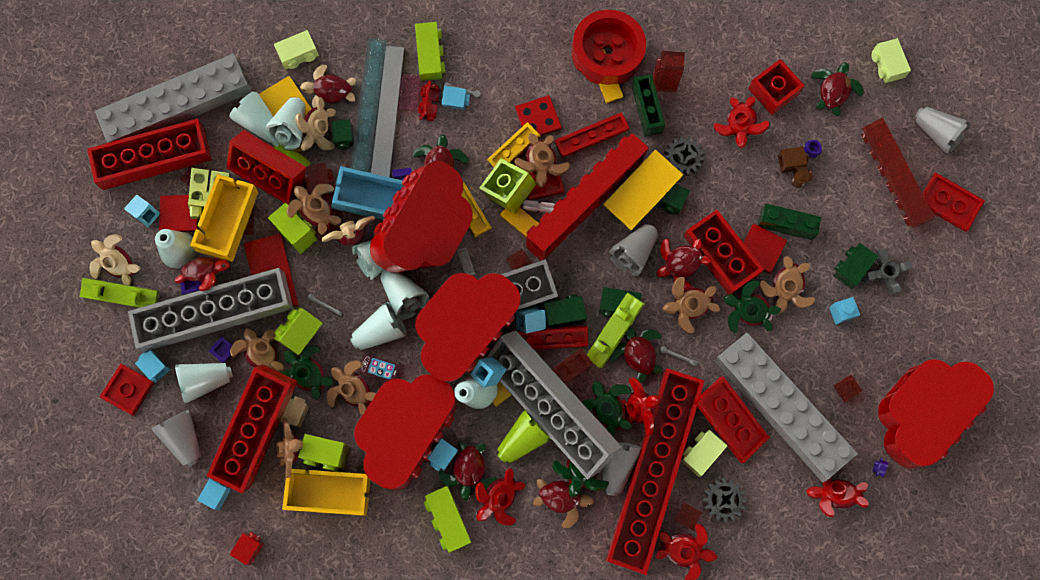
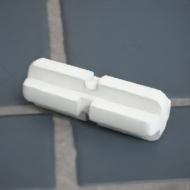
M525 200L523 202V210L540 211V213L548 212L550 214L554 210L553 206L555 204Z

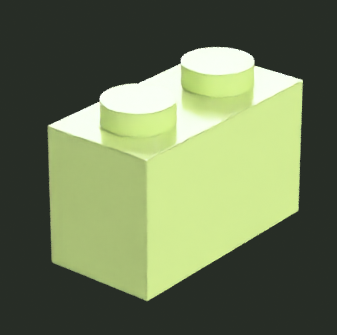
M308 30L274 44L285 70L288 68L294 69L300 63L305 61L311 62L319 56Z
M898 38L879 43L873 49L872 60L877 63L879 77L883 78L884 83L903 79L910 73L911 69Z
M710 430L705 433L701 431L694 439L697 443L692 448L688 446L682 455L684 458L681 462L698 477L706 472L727 447Z

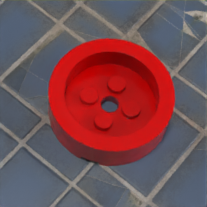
M617 10L596 11L586 16L575 30L571 49L572 60L576 69L587 80L595 84H622L637 73L641 67L646 51V37L639 23L628 14ZM608 47L612 50V53L605 54L603 49Z

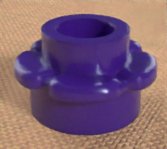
M817 140L807 141L804 151L807 152L810 158H815L821 154L822 146Z
M883 458L880 461H875L872 472L876 473V477H884L888 462L883 461Z

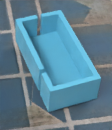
M340 166L331 208L368 217L374 216L376 219L384 220V212L388 207L392 206L394 195L403 187L402 180Z

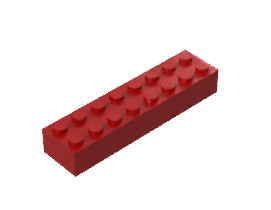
M631 133L628 137L624 136L618 143L619 146L615 150L612 148L606 154V159L603 162L599 161L592 169L594 170L589 175L585 174L579 181L580 184L576 188L573 186L567 192V197L563 201L560 199L553 206L554 210L550 214L548 212L545 213L540 219L541 222L536 227L533 225L527 231L526 248L539 261L545 260L644 162L649 147L636 135Z

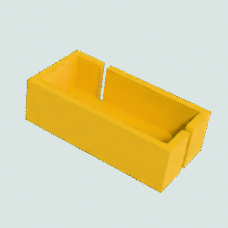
M217 174L197 225L205 232V235L196 229L190 246L196 252L233 262L259 193L253 184L240 180L236 182L233 178Z
M292 469L290 478H286L282 510L367 516L369 498L365 497V493L369 494L371 480L366 474Z

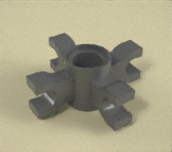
M886 248L880 249L875 253L879 256L876 260L880 267L877 271L866 273L863 277L864 282L869 283L879 279L882 282H886L889 296L896 295L902 290L895 277L912 269L911 261L897 265L889 261ZM884 269H888L891 276L887 275Z

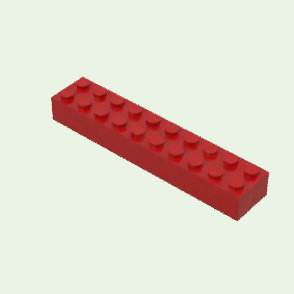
M668 368L663 372L657 392L661 403L654 408L652 415L654 420L653 433L646 435L645 432L641 452L632 472L605 559L606 562L647 575L697 406L694 401L701 395L705 380Z

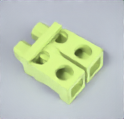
M191 168L188 201L190 218L200 219L216 175L229 177V173L211 171L210 188L207 190L209 170Z

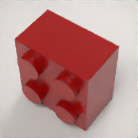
M779 59L755 77L748 90L771 115H774L796 98L805 85Z

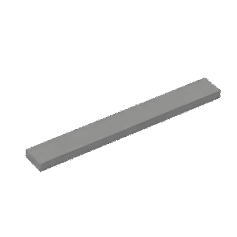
M386 46L371 170L372 174L389 178L391 175L405 53L404 47Z

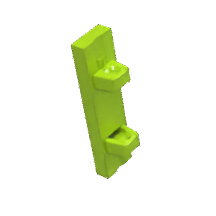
M82 278L79 297L141 308L158 303L160 291ZM102 287H104L103 296H101Z
M627 293L585 358L599 368H603L645 304L630 293Z

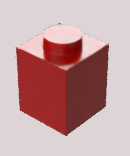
M250 532V534L242 533L229 555L245 565H251L264 543L260 541L261 537L253 532Z

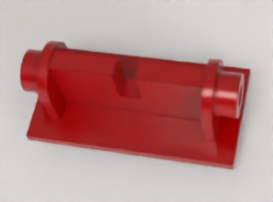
M431 80L425 86L423 85L420 91L422 103L418 106L419 120L427 117L428 121H434V118L437 116L438 105L432 104V102L438 103L440 89L436 84L431 86Z

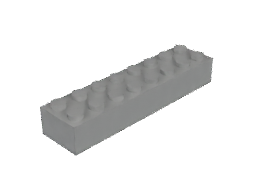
M233 53L100 108L95 113L105 139L109 143L179 124L244 97L252 91L240 63Z
M280 268L217 285L207 291H197L128 311L135 347L146 352L294 308L286 275Z
M516 330L500 337L486 357L495 358L507 369L500 382L587 480L601 472L622 446Z
M748 333L744 334L715 360L716 364L821 482L828 480L858 454Z

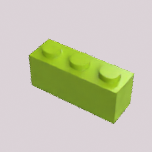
M437 22L415 24L420 79L421 81L443 79L442 73H445V63L441 62L440 56H444L443 45H439V40L442 39L441 28H437Z
M446 486L426 495L424 505L427 512H432L434 519L431 521L435 531H440L442 538L439 541L443 550H448V553L472 543L449 487Z

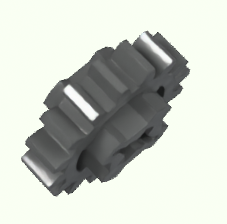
M680 136L679 141L674 138L672 143H668V149H665L664 154L667 155L665 159L681 173H685L687 177L690 171L695 174L697 169H701V163L705 160L702 157L705 151H700L703 145H696L697 139L692 142L690 141V136L686 140H684L683 136ZM684 151H686V153H685V154H686L685 161H683V159H684V157H683Z
M722 478L721 483L716 479L714 480L715 485L711 483L707 485L710 490L703 491L707 498H703L702 501L707 502V505L703 508L710 509L709 516L716 515V521H719L722 517L723 522H727L728 517L731 521H734V515L742 516L739 510L746 509L742 502H746L747 499L742 498V495L746 492L739 491L740 484L734 486L733 479L727 483L726 478ZM724 486L730 489L727 491H722L721 489H719V487ZM712 495L715 497L714 505L712 504ZM729 495L728 499L726 500L728 504L725 503L720 505L723 500L721 496L724 497ZM735 495L737 497V505L734 503ZM722 509H727L728 511H730V513L723 514L719 511Z

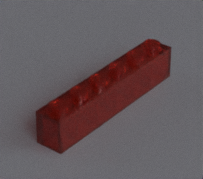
M883 117L862 127L864 133L861 136L865 144L870 143L872 149L869 152L873 160L878 159L880 166L877 168L882 177L886 175L889 181L886 185L890 193L895 192L897 199L894 201L899 210L903 208L906 214L903 218L907 226L912 225L914 229L934 220L935 217Z

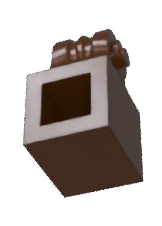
M803 146L780 151L777 157L781 173H795L791 180L794 187L801 188L808 181H812V171L807 169L808 154L804 151Z

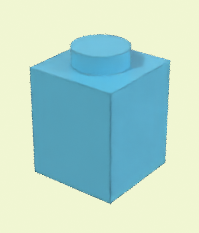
M444 86L443 107L465 110V107L469 106L470 95H468L466 89Z
M137 194L124 208L146 227H149L161 214Z
M853 297L835 302L829 307L836 325L860 316Z
M531 307L515 312L516 330L531 333L546 329L547 317L545 310Z
M151 350L141 354L138 358L139 360L135 363L149 380L155 383L171 370L157 353Z
M490 357L480 359L470 375L485 388L497 385L507 369L495 358Z
M441 439L428 457L431 461L429 465L437 471L440 469L445 471L458 450Z
M209 478L197 501L214 510H220L231 488Z

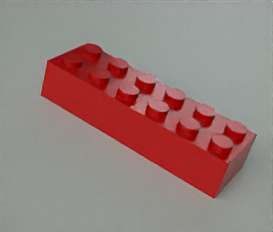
M198 119L87 148L94 183L102 190L212 161L205 129Z
M263 364L254 367L207 473V477L242 494L251 488L297 385V380Z

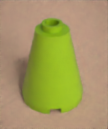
M524 410L498 447L499 453L497 455L504 463L507 461L512 463L549 442L551 438L531 415Z

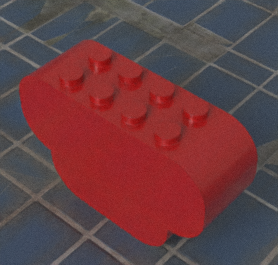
M434 161L413 170L410 175L403 179V187L400 191L396 192L392 199L394 201L392 206L388 207L383 214L384 220L374 230L375 235L370 243V254L373 261L388 272L399 273L416 268L427 269L445 265L452 259L472 222L473 212L471 205L461 196L463 180L460 174L449 164L442 161Z
M458 273L449 277L416 318L415 327L417 334L426 342L421 351V361L425 369L441 381H453L461 377L465 371L469 373L476 365L475 359L478 356L483 357L489 350L487 345L491 341L495 342L501 336L502 332L500 330L504 325L508 327L515 319L513 314L520 305L518 288L508 278L497 273L487 274L479 280L467 273Z
M931 359L910 368L886 394L878 406L879 419L888 429L884 436V448L887 454L900 466L910 469L932 465L939 459H944L949 453V447L961 440V433L973 426L974 418L986 411L987 407L985 406L991 400L994 393L991 377L975 363L966 361L959 362L951 367L944 361Z
M425 374L417 377L412 383L403 379H392L380 387L354 430L357 445L366 452L363 466L370 480L385 489L397 491L404 489L411 483L413 478L417 479L423 470L421 465L424 461H429L428 457L433 452V446L443 439V430L445 427L449 428L455 419L453 414L457 408V398L450 384L435 378L432 374Z

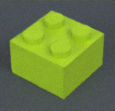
M500 159L479 189L489 200L515 214L537 183L528 172Z
M284 203L268 219L301 255L317 241L314 235L316 231L309 222L303 219L299 211L295 213L293 218H289L287 215L288 205Z
M297 307L296 310L292 309L286 317L288 320L284 326L281 324L276 329L274 339L299 355L322 325V322L306 310Z
M304 434L303 448L300 450L298 458L304 460L303 464L317 468L321 464L326 470L338 472V469L344 470L350 446L342 442Z

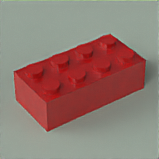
M245 130L229 141L226 169L287 205L297 198L294 189L295 186L303 187L306 166Z
M717 209L686 230L683 236L690 246H693L695 240H702V247L700 248L702 256L707 255L712 260L709 264L705 265L727 294H734L744 284L752 281L764 271L761 264Z

